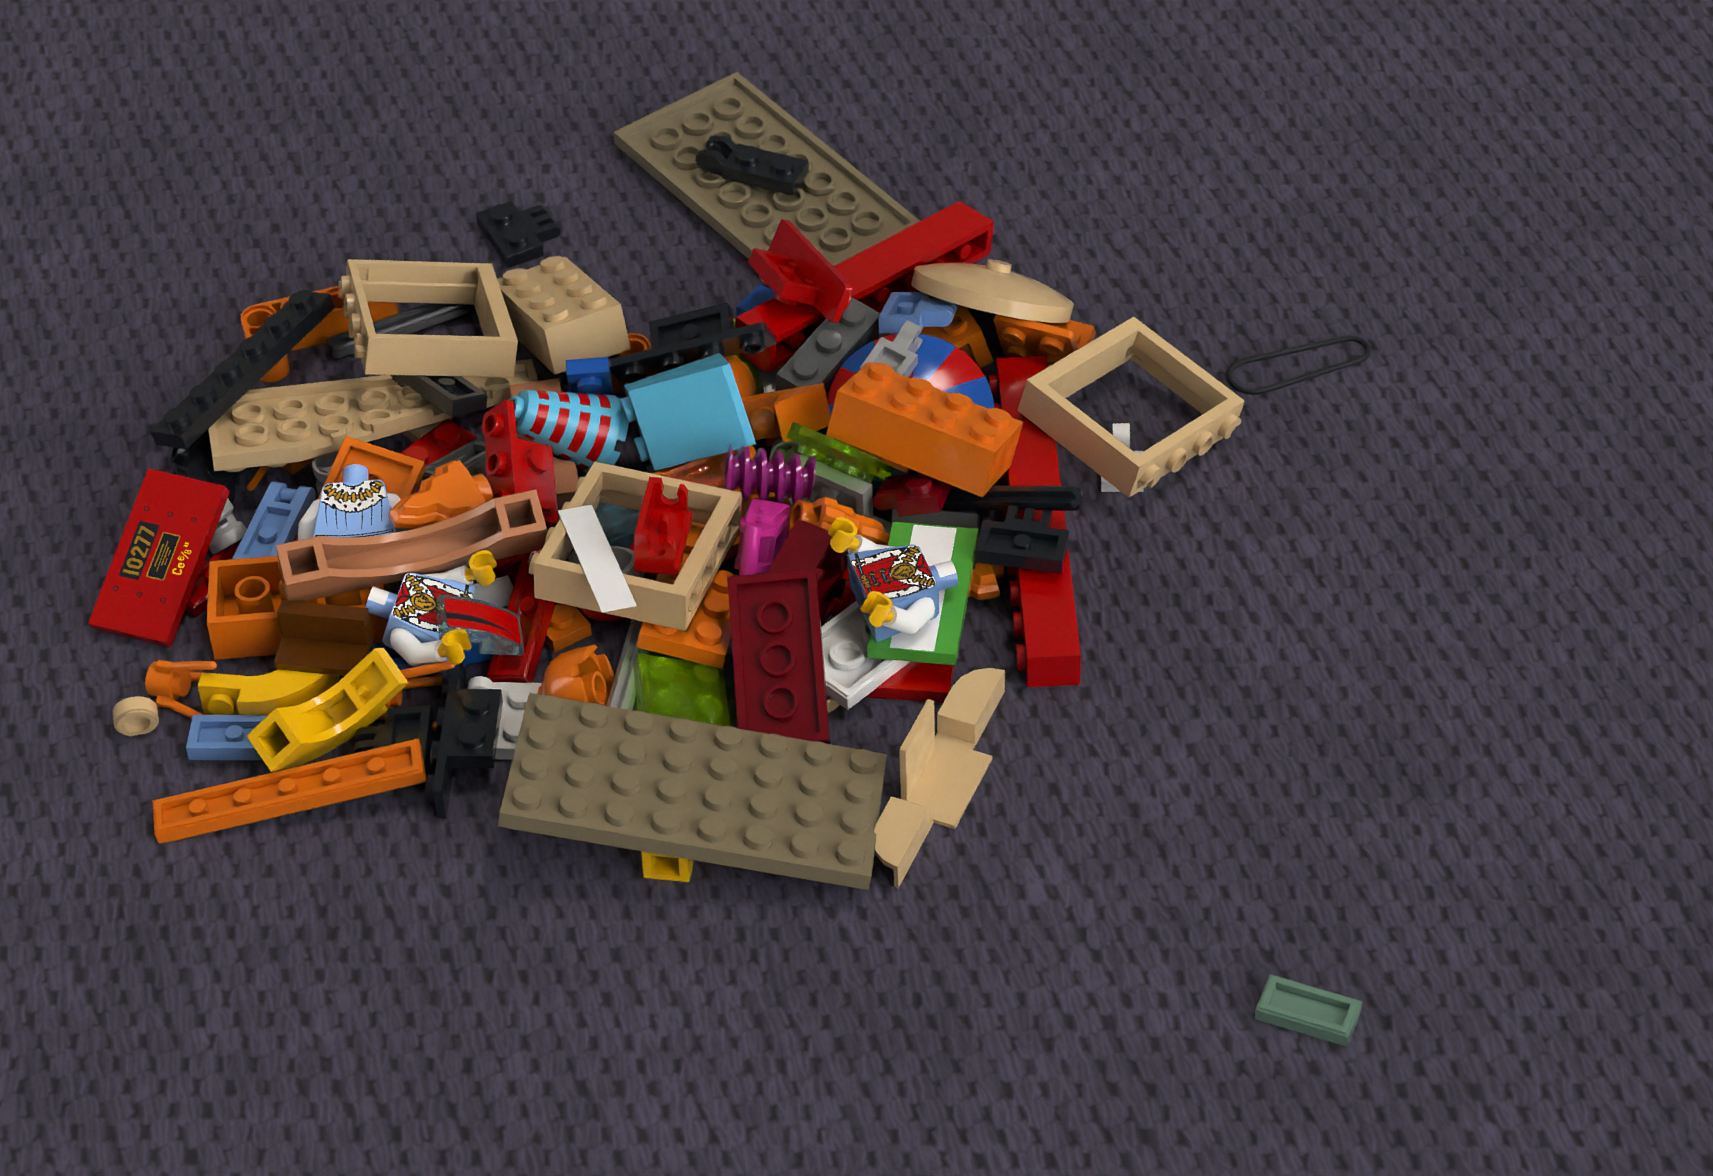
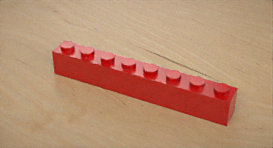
M958 201L833 267L853 287L852 298L881 313L892 292H921L911 285L916 266L937 263L973 264L990 254L994 221ZM773 297L737 316L735 329L764 322L775 334L777 344L765 347L764 351L757 354L747 355L740 353L739 355L765 372L770 373L785 365L826 318L814 305L798 302L796 306H792Z

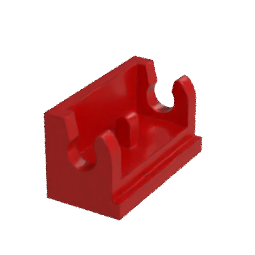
M649 476L634 533V571L678 576L693 519V511H688V490L684 484H680L677 491L678 498H666L663 495L664 485L662 478Z

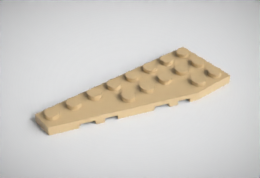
M532 359L515 361L514 377L462 376L487 393V408L498 405L505 399L510 400V385L538 381ZM390 375L248 390L208 429L214 471L239 472L249 467H282L288 463L300 462L339 451L345 436L363 442H370L453 417L446 415L442 409L429 400L423 399L419 393L409 386L401 387L392 380Z

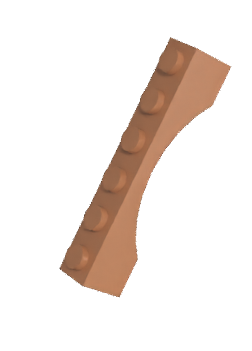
M531 490L494 498L477 508L453 518L408 531L367 537L316 536L276 545L277 560L286 600L304 602L401 581L405 574L410 572L423 575L451 570L463 565L469 566L471 556L482 550L490 551L495 560L542 550L545 544L547 527L537 490Z

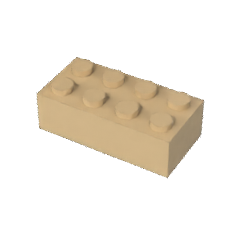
M561 256L549 257L542 260L539 266L527 270L522 268L512 269L505 272L502 278L497 279L517 340L552 373L558 374L566 371V360L608 357L631 349L621 304L568 258Z

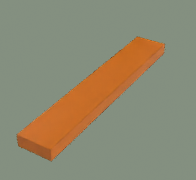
M419 738L153 800L154 833L158 843L172 842L427 782L423 751Z

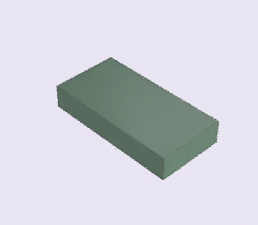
M1270 974L1255 1009V1019L1347 1047L1362 1010V1001Z

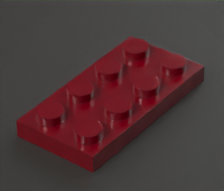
M816 568L727 577L738 729L831 744Z

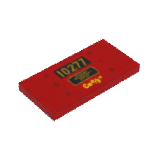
M148 468L89 619L88 625L92 629L171 648L230 491L226 486Z

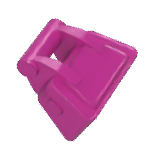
M752 499L748 512L740 520L738 555L735 558L734 568L739 570V576L768 572L787 537L790 506L788 504Z

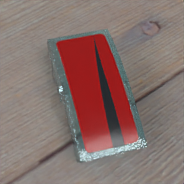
M438 595L435 610L440 640L450 630L463 629L467 632L470 642H478L479 654L523 656L524 644L519 615L485 601L458 596Z

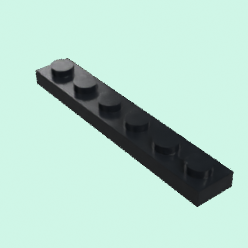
M309 290L298 291L291 295L288 302L279 311L268 317L262 327L251 337L242 341L239 348L229 358L219 363L213 373L201 384L192 388L189 395L179 405L164 415L163 420L150 431L156 445L188 449L335 308L331 295L311 292Z

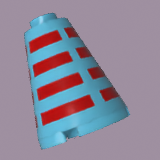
M522 390L517 396L511 397L510 401L514 402L516 431L518 434L532 442L552 446L554 455L562 460L575 462L576 468L586 474L594 461L609 465H615L621 452L614 450L617 440L625 442L628 430V421L621 404V397L606 394Z

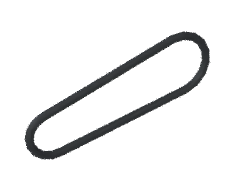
M1340 336L1242 358L1235 361L1228 368L1226 377L1228 383L1241 393L1251 395L1264 394L1366 361L1371 354V347L1365 339L1359 336ZM1354 341L1362 344L1365 348V353L1358 358L1263 388H1245L1238 385L1232 376L1233 371L1237 367L1246 363L1336 343Z

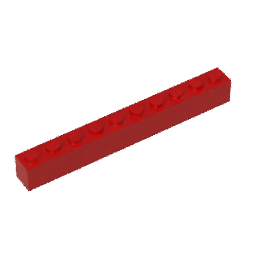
M1046 356L997 358V375H989V386L993 400H998V403H994V408L1002 409L1008 412L1012 418L1023 422L1011 467L998 480L999 486H1061L1056 440L1017 411L1027 379L1047 368ZM1001 510L1002 516L1007 515L1008 510ZM1019 510L1018 519H1023L1025 510ZM1035 510L1034 521L1041 520L1043 510ZM1052 511L1050 528L1066 530L1064 511ZM1067 549L1062 573L1007 567V575L1016 576V581L1009 582L1011 607H1019V612H1013L1014 639L1022 638L1023 644H1016L1017 671L1025 670L1027 687L1080 685L1081 652L1069 549Z

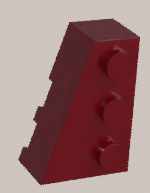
M797 519L767 573L816 568L822 627L832 614L834 598L840 600L845 589V580L842 579L845 572L844 552L838 553L831 548L830 540L832 536L828 534V530Z

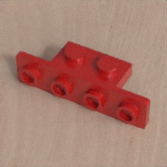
M781 219L768 251L753 248L748 263L759 274L758 279L775 292L774 296L776 299L792 306H796L798 302L814 305L829 322L839 323L843 311L850 304L853 287L790 221Z
M505 399L483 415L482 422L486 450L485 470L488 474V482L492 489L493 499L537 490L546 527L549 530L550 527H555L559 521L552 446L518 439L514 402ZM527 553L495 560L497 563L495 568L506 570L525 558Z

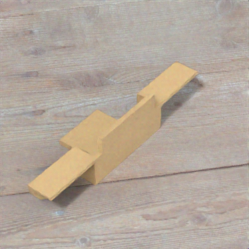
M985 668L973 670L961 676L952 686L937 713L936 736L934 701L927 699L899 749L901 799L891 796L874 828V832L877 835L875 855L885 866L894 870V887L899 888L933 823L952 829L956 828L989 767L992 756L974 751L973 749L1005 692V670Z

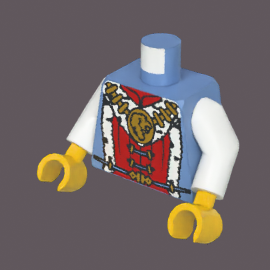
M844 517L836 518L828 529V534L832 536L830 545L835 552L842 553L848 548L849 586L876 642L901 632L909 635L916 634L928 621L938 616L939 591L958 586L957 572L953 562L947 561L929 566L919 546L913 544L894 547L876 544L861 535H856L857 527L852 521Z

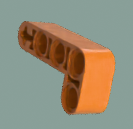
M339 286L313 291L330 294L335 308L290 351L327 343L326 341L329 337L349 331V318L344 317V299L339 298ZM290 297L255 304L243 310L241 324L244 339L251 337L262 327L265 320L279 311L288 302ZM367 302L373 322L399 313L398 302ZM288 354L272 367L260 381L276 382L286 377L290 371Z

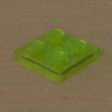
M795 422L792 423L786 437L800 443L797 452L809 457L814 456L820 462L869 483H872L874 476L882 479L891 476L894 469L884 464L883 460Z
M638 653L633 665L638 711L674 718H685L691 721L720 726H730L723 669L687 660Z

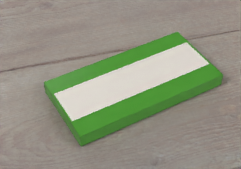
M892 522L888 546L899 547L913 544L919 546L929 566L952 561L957 572L958 586L939 591L938 616L928 621L916 634L909 635L901 632L876 642L870 631L867 646L868 658L956 665L975 563V549L979 537V529Z

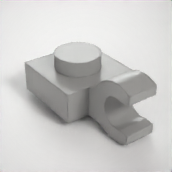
M907 320L893 342L881 337L860 366V369L868 362L883 363L891 366L896 373L909 377L918 364V354H916V351L923 342V339L918 337L922 327Z

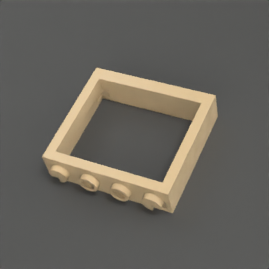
M347 260L346 276H341V281H339V298L344 299V317L349 318V337L354 338L355 358H361L365 374L514 377L518 340L492 264ZM367 302L474 304L484 336L376 334Z
M1132 317L1027 379L1017 411L1130 498L1147 486L1152 488L1167 473L1179 471L1186 461L1197 454L1199 456L1204 455L1214 443L1222 438H1230L1235 427L1241 424L1239 416L1245 400L1138 319ZM1130 359L1203 414L1139 455L1066 399Z
M594 461L587 475L579 478L575 495L570 502L566 501L562 510L592 505L595 511L601 502L640 511L649 476L662 478L664 485L663 495L669 499L678 498L677 491L680 484L686 486L689 494L688 511H693L692 522L704 524L705 527L674 584L623 574L637 606L603 612L686 631L739 532L742 493ZM560 517L557 525L549 528L540 553H535L530 562L529 574H534V598L601 612L581 564L566 561L573 549V545Z

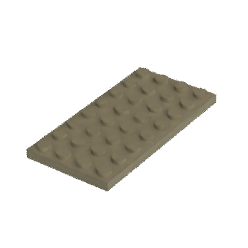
M738 72L614 131L616 146L748 259L753 248L768 251L781 219L790 221L832 266L920 222L919 219ZM715 134L721 137H729L736 145L739 143L809 161V172L794 195L791 196L723 179L722 176L711 174L709 171H702L696 165L695 157L701 150L707 149L705 147L707 140L711 135Z
M529 693L499 813L498 827L869 890L877 836L874 828L879 819L887 754L784 737L777 734L743 730L731 726L691 721L685 718H674L643 711L604 706L598 703L569 700L552 695Z

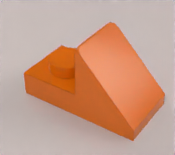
M824 383L742 398L755 440L781 436L783 443L790 442L828 427L831 418Z

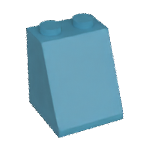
M720 353L624 385L627 397L620 399L628 423L636 421L641 435L634 438L641 462L649 460L654 471L726 453L729 450L730 443L732 450L740 449L743 445L749 447L756 444L731 365Z

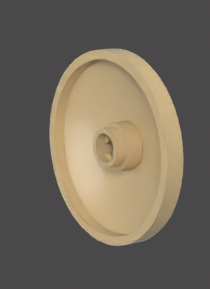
M988 259L987 265L937 263L916 266L911 283L915 289L925 294L954 304L993 314L1038 322H1069L1074 306L1071 300L1054 289L1032 278L1012 272L1011 264L993 259Z

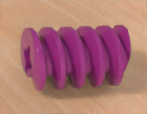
M730 443L724 474V489L735 491L736 487H739L743 501H748L753 490L758 491L759 500H767L770 492L774 493L776 502L782 504L787 495H790L794 506L798 500H803L804 498L810 500L815 478L816 457L810 456L804 467H802L799 454H792L787 464H785L782 451H775L768 462L764 448H759L753 459H751L748 446H741L736 456H734Z

